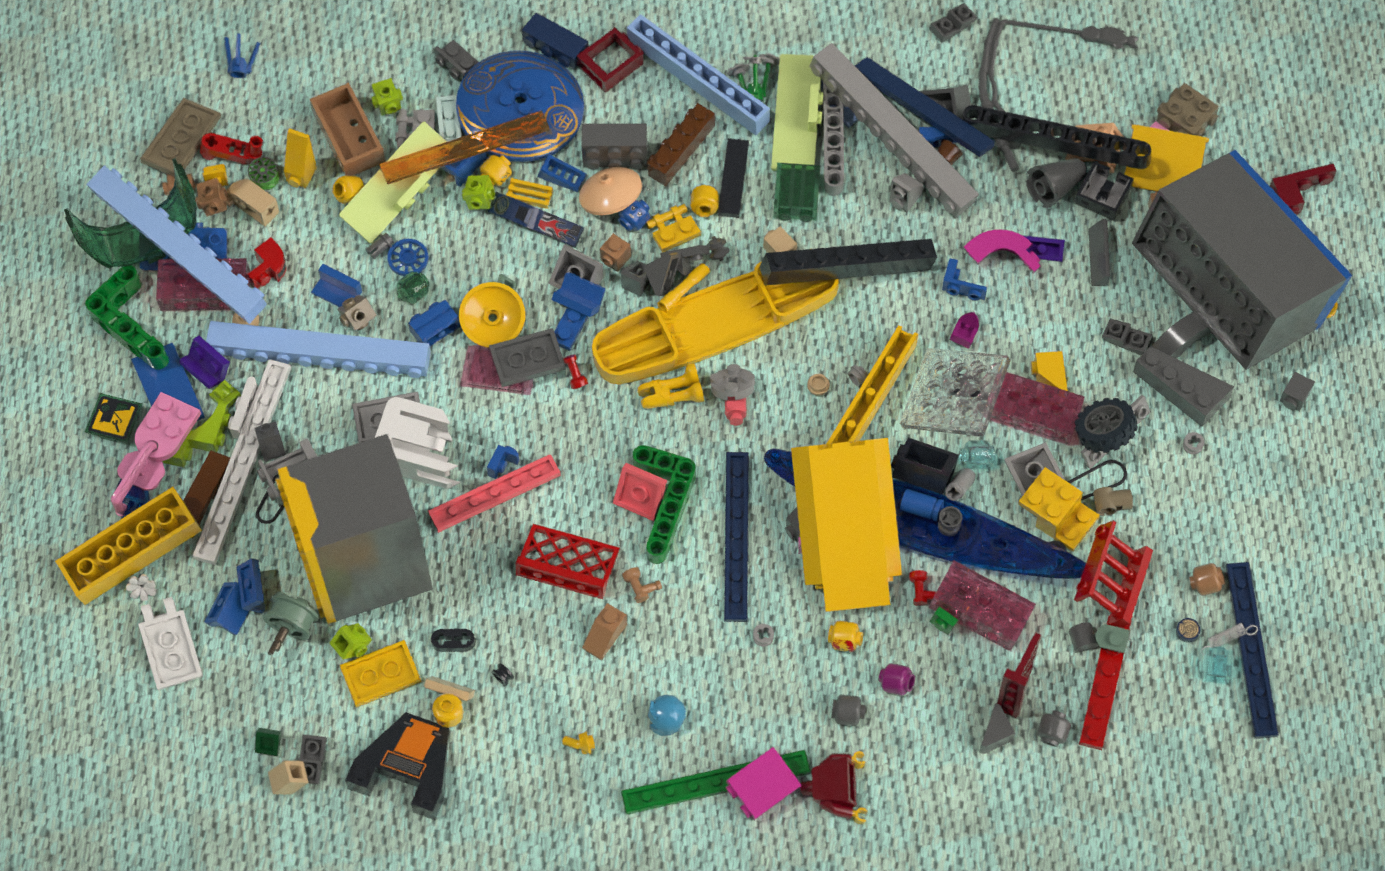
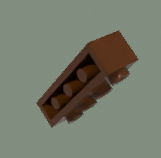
M699 103L693 109L690 108L681 124L678 123L674 127L672 135L668 139L663 140L658 152L649 157L647 161L648 176L666 187L715 127V113Z

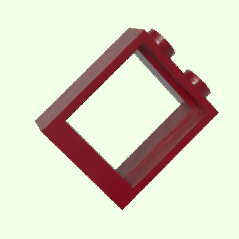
M614 27L577 55V65L606 93L644 64V53L638 45H634L630 41L626 33L620 32ZM616 41L631 57L607 74L592 59Z

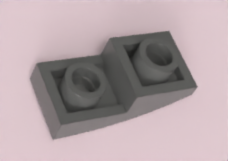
M963 3L949 10L947 16L931 23L929 30L943 43L977 20V16Z
M1110 318L1102 339L1142 355L1150 347L1153 335L1132 329L1130 323Z
M305 734L302 736L301 752L298 761H303L308 783H320L327 737Z

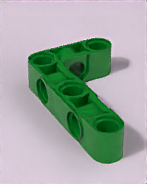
M131 265L123 266L86 299L85 306L93 321L130 352L142 359L153 369H163L169 363V357L164 346L154 336L147 334L127 314L121 313L118 310L142 287V281L135 267Z

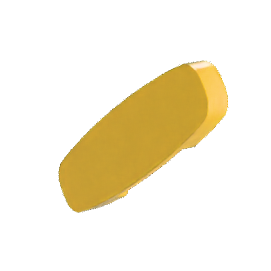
M759 262L752 272L728 279L680 298L667 312H663L659 308L645 307L598 332L592 343L594 364L604 380L620 385L646 379L687 366L690 363L705 360L758 339L819 309L834 299L838 291L839 279L765 286L760 269L762 262Z

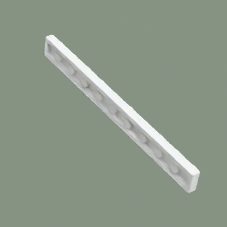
M270 359L267 363L193 553L194 560L216 565L260 451L255 427L271 422L291 371L290 364Z

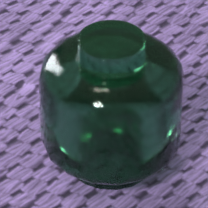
M415 271L409 272L397 282V295L399 299L403 302L415 304L424 298L429 292L427 277Z

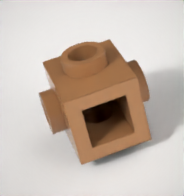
M217 178L197 184L198 197L195 198L196 204L199 209H203L206 216L227 210L226 201L229 200L228 193Z

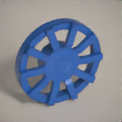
M402 239L392 245L388 251L387 259L389 267L393 272L407 277L422 272L427 266L429 256L426 247L420 241ZM409 244V248H404L402 245ZM413 244L418 246L415 251L412 249ZM397 247H400L401 249L400 253H397L394 250ZM421 249L425 253L423 255H416ZM392 253L398 256L399 259L391 260ZM425 258L423 263L417 261V259ZM400 262V264L397 267H394V265L392 264ZM414 264H418L420 267L416 269ZM402 266H405L404 271H401V270H399V269H400ZM411 266L413 271H408V267Z

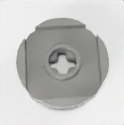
M731 364L727 369L720 370L710 376L712 394L722 400H728V397L734 396L735 400L746 398L754 391L755 376L750 371L741 369L739 365Z

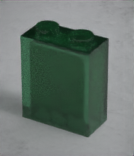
M777 162L773 218L783 221L800 219L803 222L817 220L820 165Z

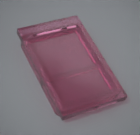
M473 345L468 346L460 386L531 395L533 379L501 387L489 348Z

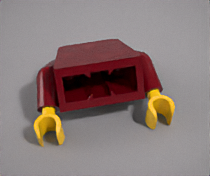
M857 751L853 756L850 754H830L818 766L812 768L811 781L801 782L800 789L802 795H812L813 800L820 805L821 809L835 816L847 819L853 817L854 822L857 824L865 823L867 820L860 819L858 813L867 814V810L865 808L853 810V807H857L855 768L861 769L866 763L865 761L859 762L856 758H863L864 753Z

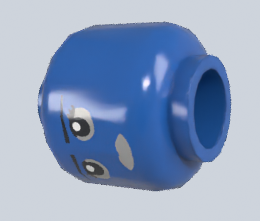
M635 200L630 206L618 212L620 217L618 221L626 230L638 231L650 220V213L648 211L650 207L643 200Z

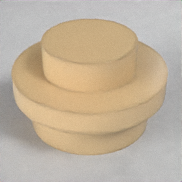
M814 374L809 378L807 387L812 394L819 396L827 393L830 383L823 374Z

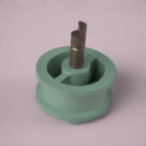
M277 592V594L272 596L271 602L273 604L270 610L264 612L262 616L263 620L270 627L278 631L274 639L275 641H273L268 651L269 655H273L275 651L279 652L287 635L298 640L309 639V629L312 623L318 621L319 616L316 611L309 607L310 603L301 597L295 599L283 592Z

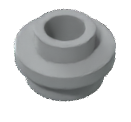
M853 365L848 372L850 380L856 386L863 384L868 376L862 366Z

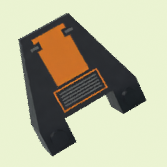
M405 712L354 759L345 779L347 788L370 797L379 774L418 787L411 802L413 813L436 820L445 795L449 728Z

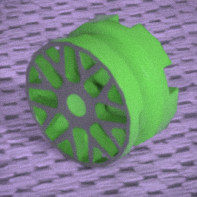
M259 157L248 166L249 179L263 190H270L278 184L280 179L279 171L275 161L272 159Z

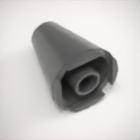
M1078 158L1034 166L1026 173V175L1029 174V179L1026 180L1028 192L1036 203L1040 200L1044 204L1042 207H1051L1086 176V165Z

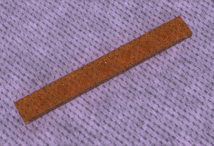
M541 110L379 164L380 170L388 185L421 174L424 171L427 172L550 131L549 124Z

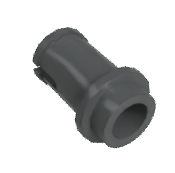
M387 233L380 234V238L365 248L368 254L376 249L370 255L374 260L388 247L391 248L394 243Z

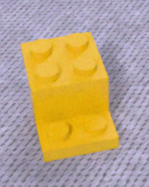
M1046 467L1018 502V505L1037 517L1035 527L1056 541L1062 542L1072 552L1100 516L1081 503L1082 491Z

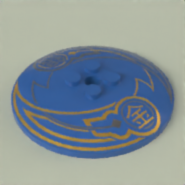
M507 51L485 58L465 75L457 92L456 112L465 135L468 134L483 143L487 154L498 157L503 155L509 161L528 162L547 158L548 154L553 155L559 152L573 140L582 123L584 100L581 88L574 76L556 60L530 51ZM522 97L526 101L524 103H517L515 99Z

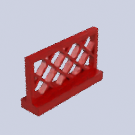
M533 524L521 555L518 556L515 563L516 576L603 600L620 547ZM535 533L545 534L547 539L537 543L534 539ZM564 539L567 540L569 545L558 549L555 542ZM551 544L555 551L544 555L540 548ZM586 545L589 546L591 551L580 555L577 547ZM537 550L540 558L535 560L526 558L527 553ZM573 550L576 558L566 561L562 554ZM603 551L613 553L612 557L605 561H602L598 554ZM558 556L562 562L554 566L550 565L547 560ZM594 556L598 563L587 567L584 560ZM580 562L584 568L576 572L572 571L569 566ZM602 568L605 575L601 579L593 577L591 572Z

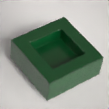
M258 728L256 731L254 753L278 756L280 752L281 731Z

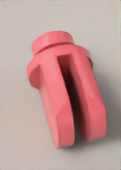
M735 396L728 397V400H725V415L730 420L731 425H741L747 414L746 398L735 400Z

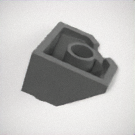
M968 84L920 91L962 120L964 109L971 105Z

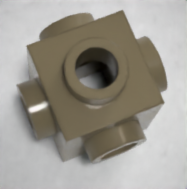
M361 295L346 299L342 306L337 309L341 315L339 319L344 327H349L355 331L365 328L369 324L368 322L377 316L367 298Z

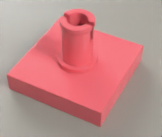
M626 463L621 471L613 504L654 521L660 508L667 480Z

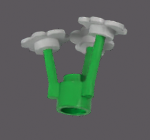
M769 53L759 54V57L757 55L743 57V59H749V63H753V83L748 84V88H746L743 75L750 70L749 64H737L729 68L727 72L729 76L734 75V77H738L741 87L761 102L766 97L770 67L779 65L780 62L779 57ZM758 63L766 66L762 87L758 83Z

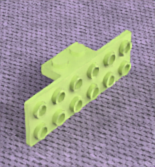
M780 55L771 163L772 171L814 172L818 124H822V111H819V105H823L824 92H820L821 78L815 76L809 67L814 55Z
M422 122L339 213V217L371 244L403 208L408 210L416 201L413 197L417 192L422 194L429 187L430 184L427 181L441 167L440 162L452 151L453 147L426 122Z

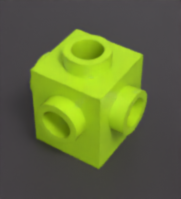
M392 78L371 84L373 96L371 97L374 109H379L381 116L393 114L401 109L400 101L403 100L400 88H395Z
M489 175L468 176L466 186L462 189L463 201H466L469 210L490 209L491 201L495 198V191Z
M359 623L346 624L340 627L329 644L344 660L364 655L372 638Z

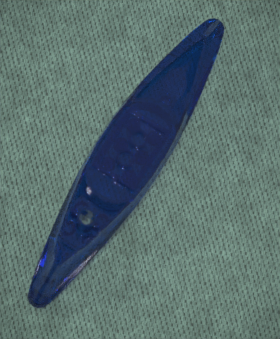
M781 449L768 450L764 455L766 465L783 480L795 487L791 451ZM892 478L899 548L945 563L982 570L1059 579H1079L1082 577L1086 563L1073 554L957 500H950L947 496ZM906 489L936 497L938 500L942 499L944 500V508L952 506L959 509L962 514L960 531L954 536H945L940 533L938 522L933 521V519H926L901 511L900 505Z

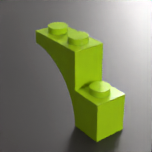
M218 403L211 417L201 426L189 432L177 453L162 462L185 468L186 462L192 458L193 448L217 452L219 446L222 447L224 444L225 427H228L230 417L232 416L227 405Z

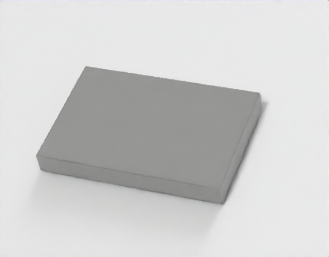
M418 391L352 404L359 443L375 438L388 400L393 397H400L420 403Z

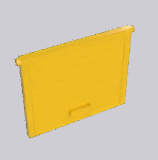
M1132 124V139L1147 142L1151 146V163L1147 168L1136 169L1126 166L1125 175L1134 178L1132 187L1157 192L1159 189L1202 167L1206 142H1209V138Z

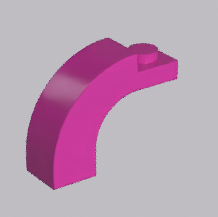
M1003 229L986 231L974 237L963 247L977 264L981 263L991 253L1005 250L1017 255L1033 273L1040 268L1039 262L1041 260L1033 251L1030 253L1027 251L1032 246V243L1024 236L1013 231Z

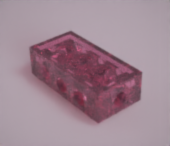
M247 258L217 259L219 262L222 260L227 262L233 268L231 272L236 276L238 273L241 274L249 282L247 285H250L247 275L250 272ZM174 260L158 261L156 300L160 311L232 310Z
M999 370L985 408L984 419L1069 446L1076 427L1075 421L1082 410L1085 396Z
M953 560L928 608L936 611L940 606L958 619V624L1011 652L1036 604Z

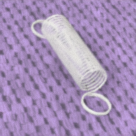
M1239 623L1234 628L1231 627L1230 630L1228 629L1209 637V643L1210 641L1212 643L1214 639L1216 641L1217 638L1219 640L1220 637L1222 639L1223 637L1234 635L1236 631L1237 633L1239 630L1241 632L1244 628L1243 624ZM1251 625V626L1247 627L1246 630L1244 631V633H1245V634H1248V633H1247V629H1248V628H1250V627H1256V628H1257V626ZM1212 644L1211 646H1205V647H1203V648L1201 649V653H1202V650H1203L1204 648H1206V647H1211V648H1212L1213 644Z

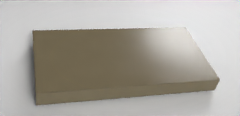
M183 98L141 156V163L179 178L200 149L203 136L211 133L218 123L221 113Z

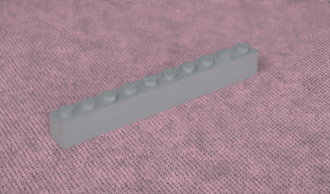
M830 43L813 56L809 66L813 74L823 80L827 88L840 98L842 104L849 107L855 113L856 118L870 129L873 136L878 137L884 143L885 148L899 159L902 166L908 168L914 174L915 179L929 190L931 196L937 198L943 204L948 213L957 218L975 203L979 193L833 43Z

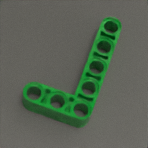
M640 445L633 451V465L670 481L646 545L648 560L653 564H661L668 556L696 479V465L689 458L646 445ZM640 457L648 458L646 461L638 460ZM662 463L669 464L666 468H662L659 465ZM685 469L691 471L689 474L681 473ZM676 489H681L684 492L676 494L673 491ZM668 509L676 510V512L672 514L667 513L666 511ZM665 528L669 532L664 534L660 533L659 530ZM659 548L662 552L656 554L652 550Z

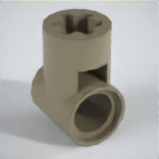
M1102 487L1093 491L1096 513L1100 516H1105V513L1106 515H1112L1117 510H1130L1133 508L1130 489L1113 491L1110 487Z

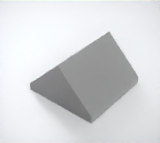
M564 244L549 284L560 289L565 274L570 272L599 285L604 278L603 264Z
M1046 442L1004 459L1022 496L1045 467L1064 479Z

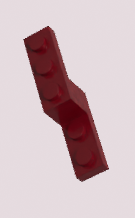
M1334 163L1272 178L1270 187L1296 215H1299L1305 203L1300 190H1307L1317 184L1321 186L1329 184L1333 181L1337 170Z

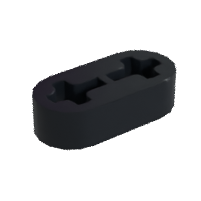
M439 629L431 635L432 647L438 652H467L475 646V637L469 629ZM440 636H444L445 640L451 641H444L443 645H439L438 641L435 640H439ZM463 636H467L468 640L471 641H467L466 645H462L461 641L455 640H462Z

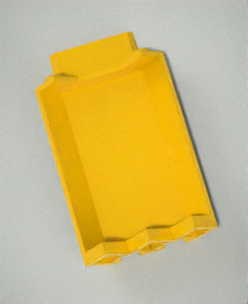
M888 438L791 448L805 585H815V589L823 588L826 612L891 605L888 581H893V576L902 575Z

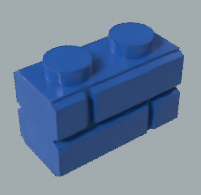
M445 299L440 303L434 302L426 312L414 315L408 323L409 330L419 343H429V346L461 327L459 316Z

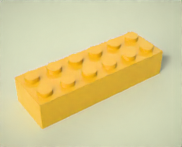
M171 487L55 562L76 597L86 605L201 532L202 529L174 487Z

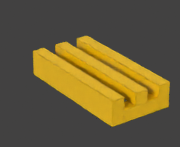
M511 178L506 196L532 206L548 209L553 187ZM515 192V193H519V194H524V195H526V196L538 197V198L545 199V201L539 200V199L530 198V197L520 196V195H516V194H512V193Z

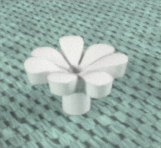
M142 574L139 578L131 577L126 585V590L132 591L130 597L133 599H137L140 596L142 601H147L148 595H156L155 582L148 580L145 574Z

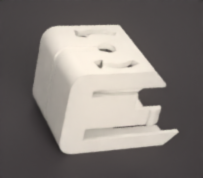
M393 397L388 400L375 437L388 434L402 476L445 489L461 483L445 478L450 476L449 471L458 467V465L448 463L449 457L430 452V450L443 452L446 441L452 442L447 426L450 422L444 411L400 397Z

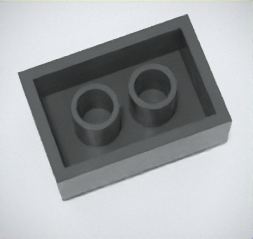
M647 123L582 124L581 148L583 167L592 170L599 167H631L632 169L647 167Z

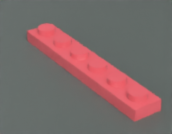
M549 454L430 509L428 514L439 533L561 476V473L553 457Z

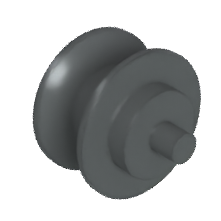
M716 236L711 237L712 240L707 244L709 250L712 251L709 254V258L719 259L720 261L724 260L723 257L730 251L728 247H724L727 242L726 239L716 238Z

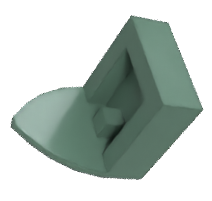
M1105 624L1095 633L1097 645L1100 648L1125 653L1130 630Z

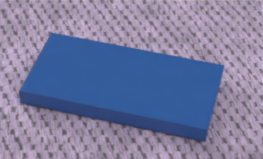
M173 342L164 346L169 357V363L163 369H153L138 357L131 359L151 407L162 392L199 409L201 415L197 421L205 418L184 367L179 363L180 358Z

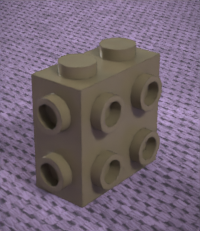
M1186 83L1179 89L1175 88L1169 97L1170 99L1167 102H1162L1157 109V122L1168 130L1201 137L1204 136L1206 127L1208 125L1213 126L1219 117L1217 115L1219 106Z

